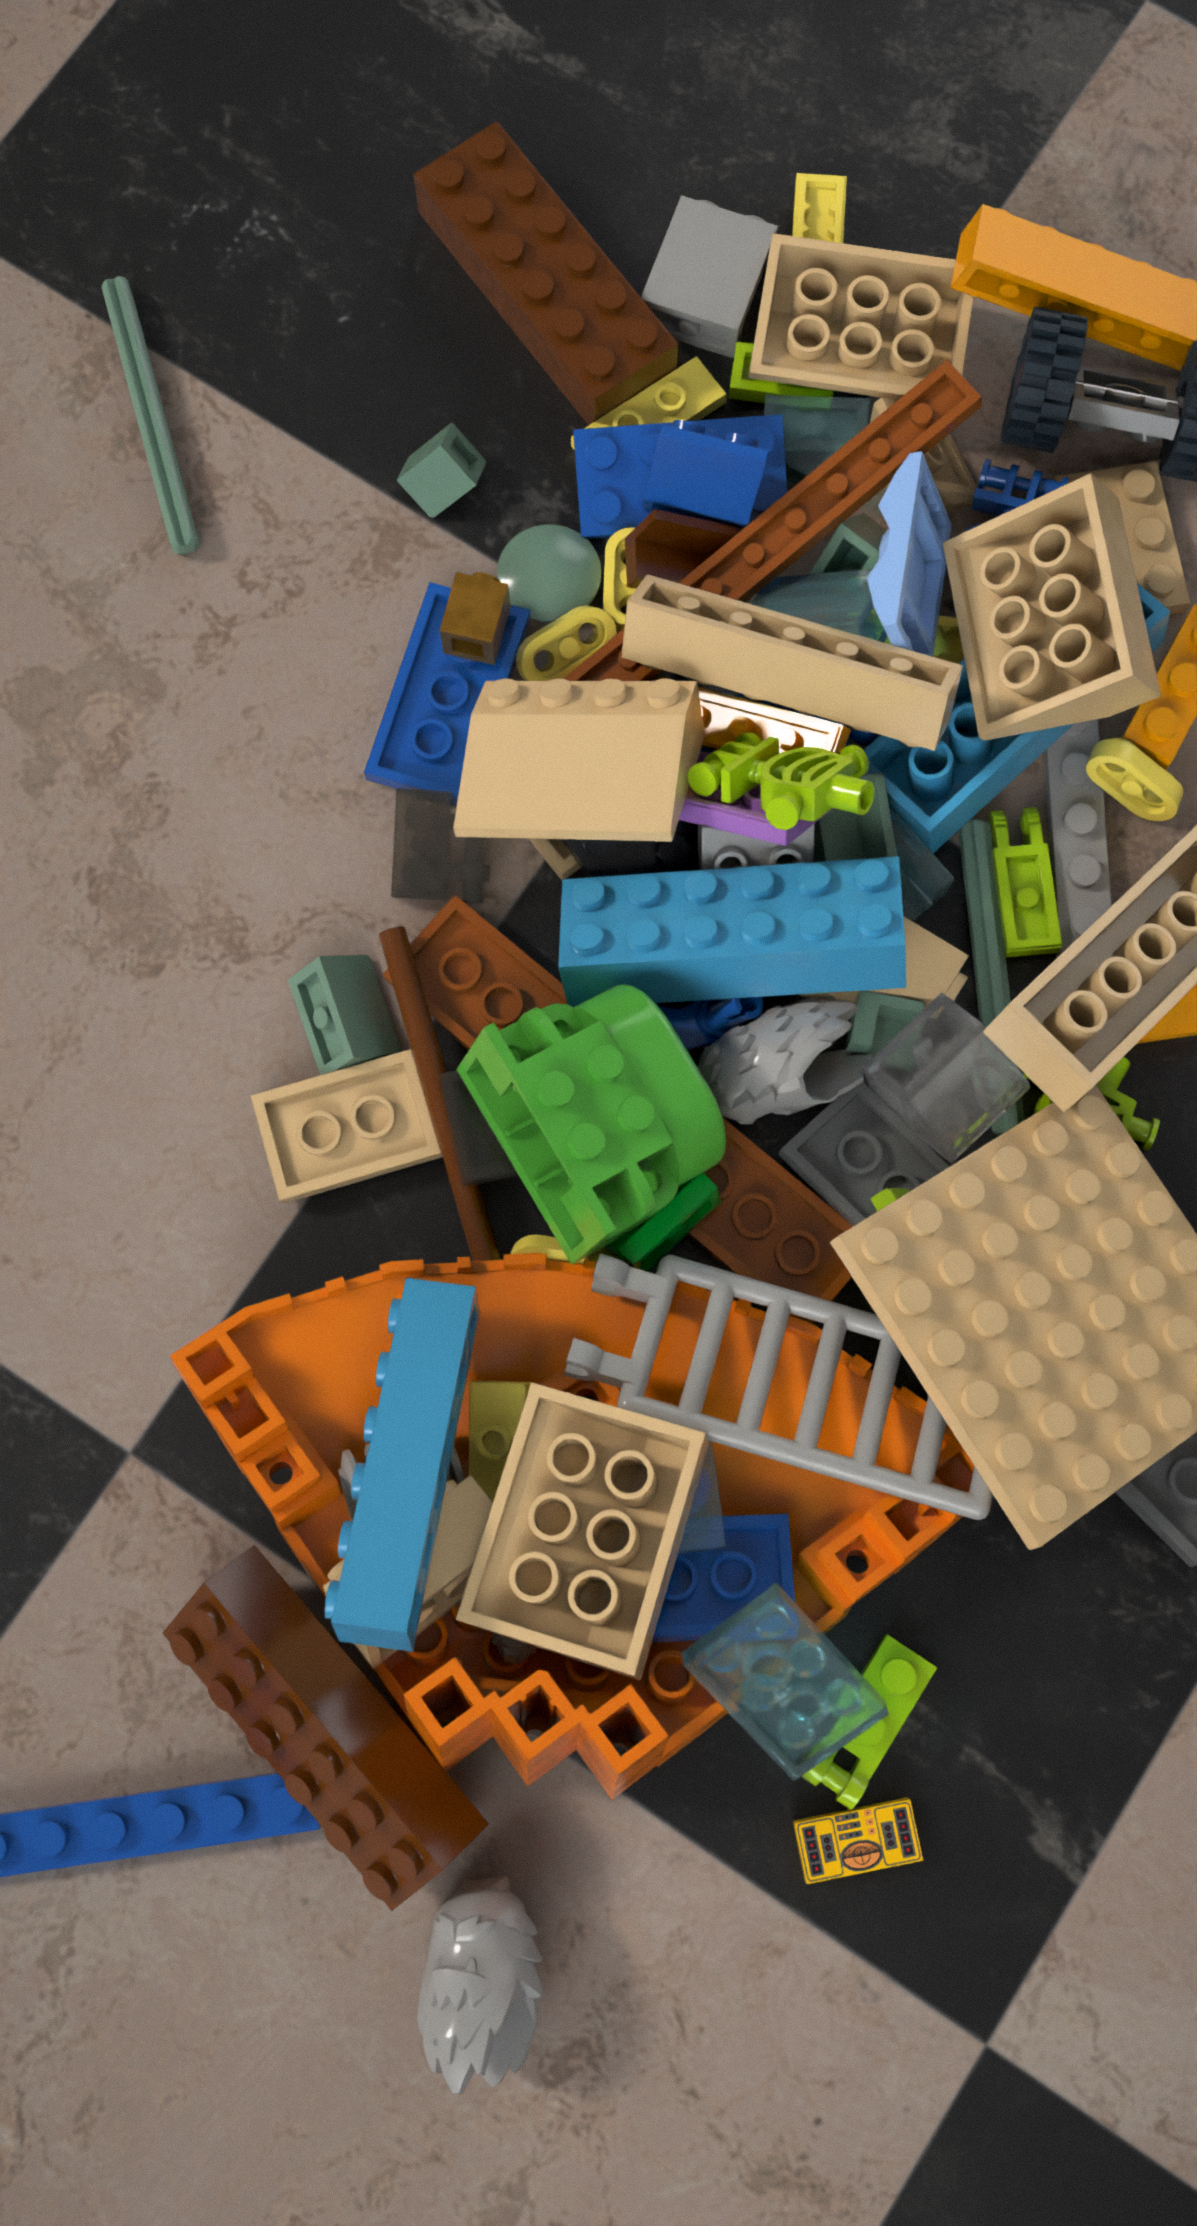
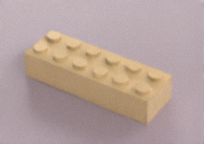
M1197 825L1014 998L983 1031L1063 1112H1066L1092 1089L1197 984Z

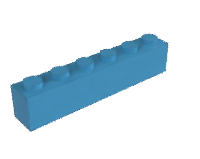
M406 1278L402 1298H393L388 1316V1332L394 1334L390 1352L382 1351L380 1353L376 1370V1386L382 1388L378 1407L370 1406L368 1408L364 1424V1442L370 1443L366 1463L358 1462L356 1464L352 1477L351 1498L357 1500L353 1521L345 1520L343 1522L339 1536L338 1557L344 1559L340 1581L332 1580L330 1582L325 1600V1618L331 1619V1624L340 1642L410 1652L414 1650L480 1314L476 1286Z

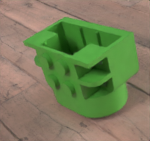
M616 985L575 1007L559 1003L542 1009L535 1007L523 1013L517 1022L501 1030H498L493 1022L482 1029L456 1069L571 1265L643 1225L674 1199L678 1186L717 1165L725 1153L726 1131L724 1121L712 1091L663 1011L647 994L631 985Z

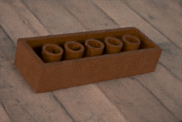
M497 121L413 174L419 214L588 425L677 369L678 343Z
M255 1545L206 1580L164 1630L163 1634L170 1642L171 1649L177 1659L192 1668L208 1688V1693L214 1704L221 1710L229 1713L246 1734L248 1744L252 1750L260 1757L267 1759L284 1780L285 1787L290 1796L309 1810L323 1827L328 1842L336 1850L347 1856L363 1876L364 1884L369 1892L379 1900H383L391 1911L442 1872L489 1825L481 1813Z

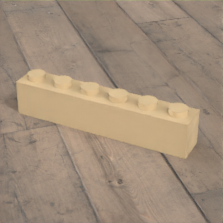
M648 574L627 601L621 658L641 663L646 668L665 670L691 678L699 684L719 686L742 693L747 698L753 700L769 701L795 709L800 714L819 716L843 723L856 731L873 732L899 740L910 747H923L935 751L949 724L963 665Z

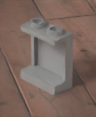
M681 195L641 299L675 340L734 359L737 341H742L743 324L768 262L772 233L777 234L778 226L767 223L755 215L745 216L720 208L707 200H695Z

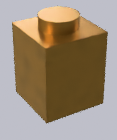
M456 572L439 630L444 654L495 665L511 609L509 585L507 583H503L495 576L487 573L476 572L468 575Z

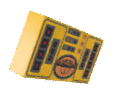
M908 1797L857 1807L852 1810L847 1809L793 1820L806 1884L923 1861L911 1800Z

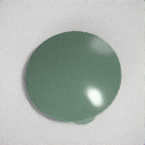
M546 524L528 528L510 540L500 555L497 566V578L509 585L511 605L530 610V619L551 623L572 609L584 605L588 606L593 601L601 582V564L592 544L585 537H581L580 533L565 526Z

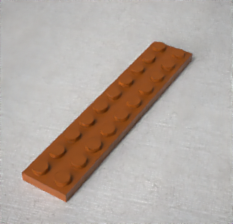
M456 895L451 898L410 943L431 1019L468 1051L482 1029L493 1022L498 1030H501L517 1022L523 1013L535 1007L542 1009L556 1003L567 1004L563 984ZM387 969L383 973V977L393 987L390 973ZM723 1118L726 1131L725 1153L717 1165L703 1172L718 1187L721 1204L690 1231L687 1236L730 1272L832 1301L852 1276L830 1244V1241L853 1226ZM790 1314V1316L809 1322L811 1324L814 1323V1320Z

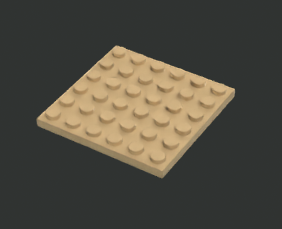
M1096 1085L1066 1112H1063L1053 1102L830 1241L839 1258L1029 1550L1043 1546L1197 1432V1234Z

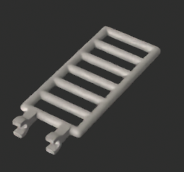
M600 1253L593 1274L594 1281L591 1291L606 1296H624L647 1303L630 1359L605 1352L594 1344L573 1338L566 1360L565 1376L584 1381L596 1380L619 1387L621 1391L617 1402L618 1408L704 1432L707 1439L715 1443L970 1519L981 1520L988 1516L993 1494L975 1466L969 1493L934 1482L947 1423L929 1395L910 1475L875 1465L902 1354L876 1314L675 1255L663 1257L659 1262L656 1274L629 1267L619 1259ZM681 1281L712 1291L679 1406L645 1397L644 1394L677 1282ZM734 1297L768 1307L736 1423L702 1413ZM790 1314L824 1323L794 1441L759 1430ZM847 1330L881 1340L852 1458L817 1448Z

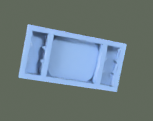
M920 451L909 453L892 478L878 505L889 529L882 535L878 562L867 576L874 609L891 645L933 657L946 569L943 542L950 539L952 524L924 454Z

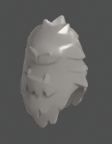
M814 996L792 1002L783 1007L776 1005L745 1025L730 1029L710 1046L704 1047L697 1068L712 1091L721 1115L745 1125L753 1124L756 1119L770 1113L788 1116L821 1103L832 1102L838 1096L863 1082L864 1072L873 1063L871 1055L851 1056V1052L846 1050L819 1054L833 1045L831 1044L832 1042L843 1036L851 1028L852 1024L848 1020L856 1013L857 1005L846 1000H836L834 996Z
M506 1876L486 1877L479 1880L463 1879L459 1891L446 1899L432 1921L433 1924L426 1948L427 1959L422 1976L417 2022L419 2032L423 2035V2047L431 2071L434 2073H441L442 2071L450 2090L454 2094L464 2093L474 2071H476L477 2075H482L485 2081L493 2088L503 2081L510 2067L513 2073L520 2070L529 2056L537 2026L538 1998L544 1993L534 1963L542 1961V1956L532 1939L538 1933L534 1923L525 1913L524 1904L510 1890V1882Z

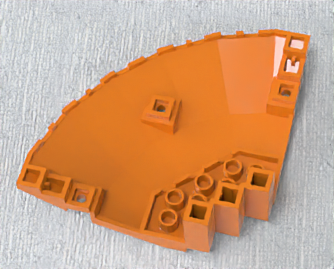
M542 1253L505 1254L504 1260L470 1262V1257H457V1262L438 1264H424V1259L390 1261L380 1264V1270L346 1281H344L343 1276L326 1281L324 1288L291 1298L290 1293L244 1307L171 1354L170 1358L237 1466L245 1474L273 1515L279 1532L324 1600H326L323 1586L330 1581L328 1573L343 1560V1558L338 1557L340 1531L345 1520L351 1521L338 1472L341 1466L342 1451L349 1449L359 1463L363 1462L365 1444H368L364 1442L366 1414L370 1406L378 1407L382 1390L381 1387L376 1386L378 1359L382 1351L390 1352L394 1335L388 1332L390 1305L393 1298H402L406 1278L476 1286L480 1314L454 1441L464 1479L469 1476L470 1382L476 1380L532 1382L577 1396L588 1395L598 1402L618 1407L617 1402L621 1388L596 1380L584 1381L565 1376L566 1360L573 1338L594 1344L605 1352L630 1359L647 1303L624 1296L613 1297L592 1292L591 1287L594 1281L593 1274L597 1265L596 1261L584 1260L583 1265H571L569 1262L547 1259V1254ZM681 1281L677 1282L644 1394L645 1397L679 1406L711 1291ZM738 1299V1301L733 1300L702 1409L703 1414L736 1423L766 1315L765 1311L751 1307V1302ZM789 1316L760 1431L794 1441L822 1329L816 1325ZM841 1350L817 1448L851 1458L873 1370H871L872 1364L858 1354L852 1357L844 1350ZM896 1386L893 1388L875 1465L910 1475L927 1402L904 1386L901 1389ZM946 1424L934 1482L969 1493L974 1464L948 1424ZM708 1440L709 1448L703 1468L710 1480V1495L703 1510L693 1517L788 1513L797 1620L796 1636L652 1642L641 1680H637L538 1647L536 1653H531L526 1660L520 1663L504 1662L498 1652L497 1645L492 1643L493 1632L456 1620L460 1602L416 1636L413 1652L398 1650L372 1670L369 1665L368 1667L409 1727L413 1728L429 1753L445 1772L493 1737L528 1787L574 1751H577L612 1800L655 1766H661L720 1720L844 1619L857 1601L891 1575L898 1573L963 1516ZM280 1468H287L293 1472L290 1481L281 1485L275 1484L271 1480L273 1473ZM850 1556L861 1557L866 1563V1571L863 1573L852 1572L847 1567L846 1558ZM447 1721H452L444 1728L441 1727ZM530 1734L541 1735L533 1742L527 1737ZM614 1747H621L627 1752L620 1756Z

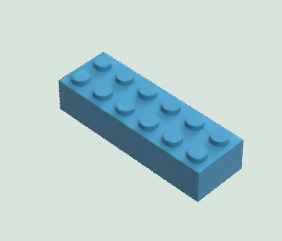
M1137 583L1150 647L1153 653L1165 641L1171 611ZM964 659L959 663L963 665L950 721L935 751L923 747H910L899 740L883 735L877 737L864 749L869 761V768L865 775L882 773L884 776L891 820L929 856L936 852L1074 725L1069 724L983 741L978 735Z
M899 856L562 879L558 967L567 1004L575 1007L621 984L631 985L640 989L655 1003L906 988V945Z

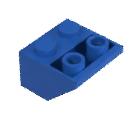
M674 420L672 426L661 424L642 508L651 511L657 509L745 528L750 520L769 450L757 448L758 441L742 434L727 433L725 440L704 435L705 428L689 421Z

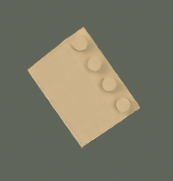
M772 233L749 378L899 400L945 360H948L961 375L963 374L974 296L950 288L956 261L954 259Z
M1091 473L943 542L980 739L986 741L1106 718L1161 697L1119 498Z
M507 678L485 681L471 713L453 826L455 837L672 842L690 786L688 771L697 763L705 738L697 681H675L672 679H659L656 681H621L618 679H605L602 681H568L565 679L515 681Z
M531 1382L456 1620L586 1664L641 1680L708 1452L709 1442L706 1433Z

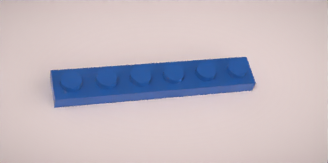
M277 1772L0 1813V1877L320 1830L322 1826L304 1805L299 1804L290 1796L285 1787L284 1780Z

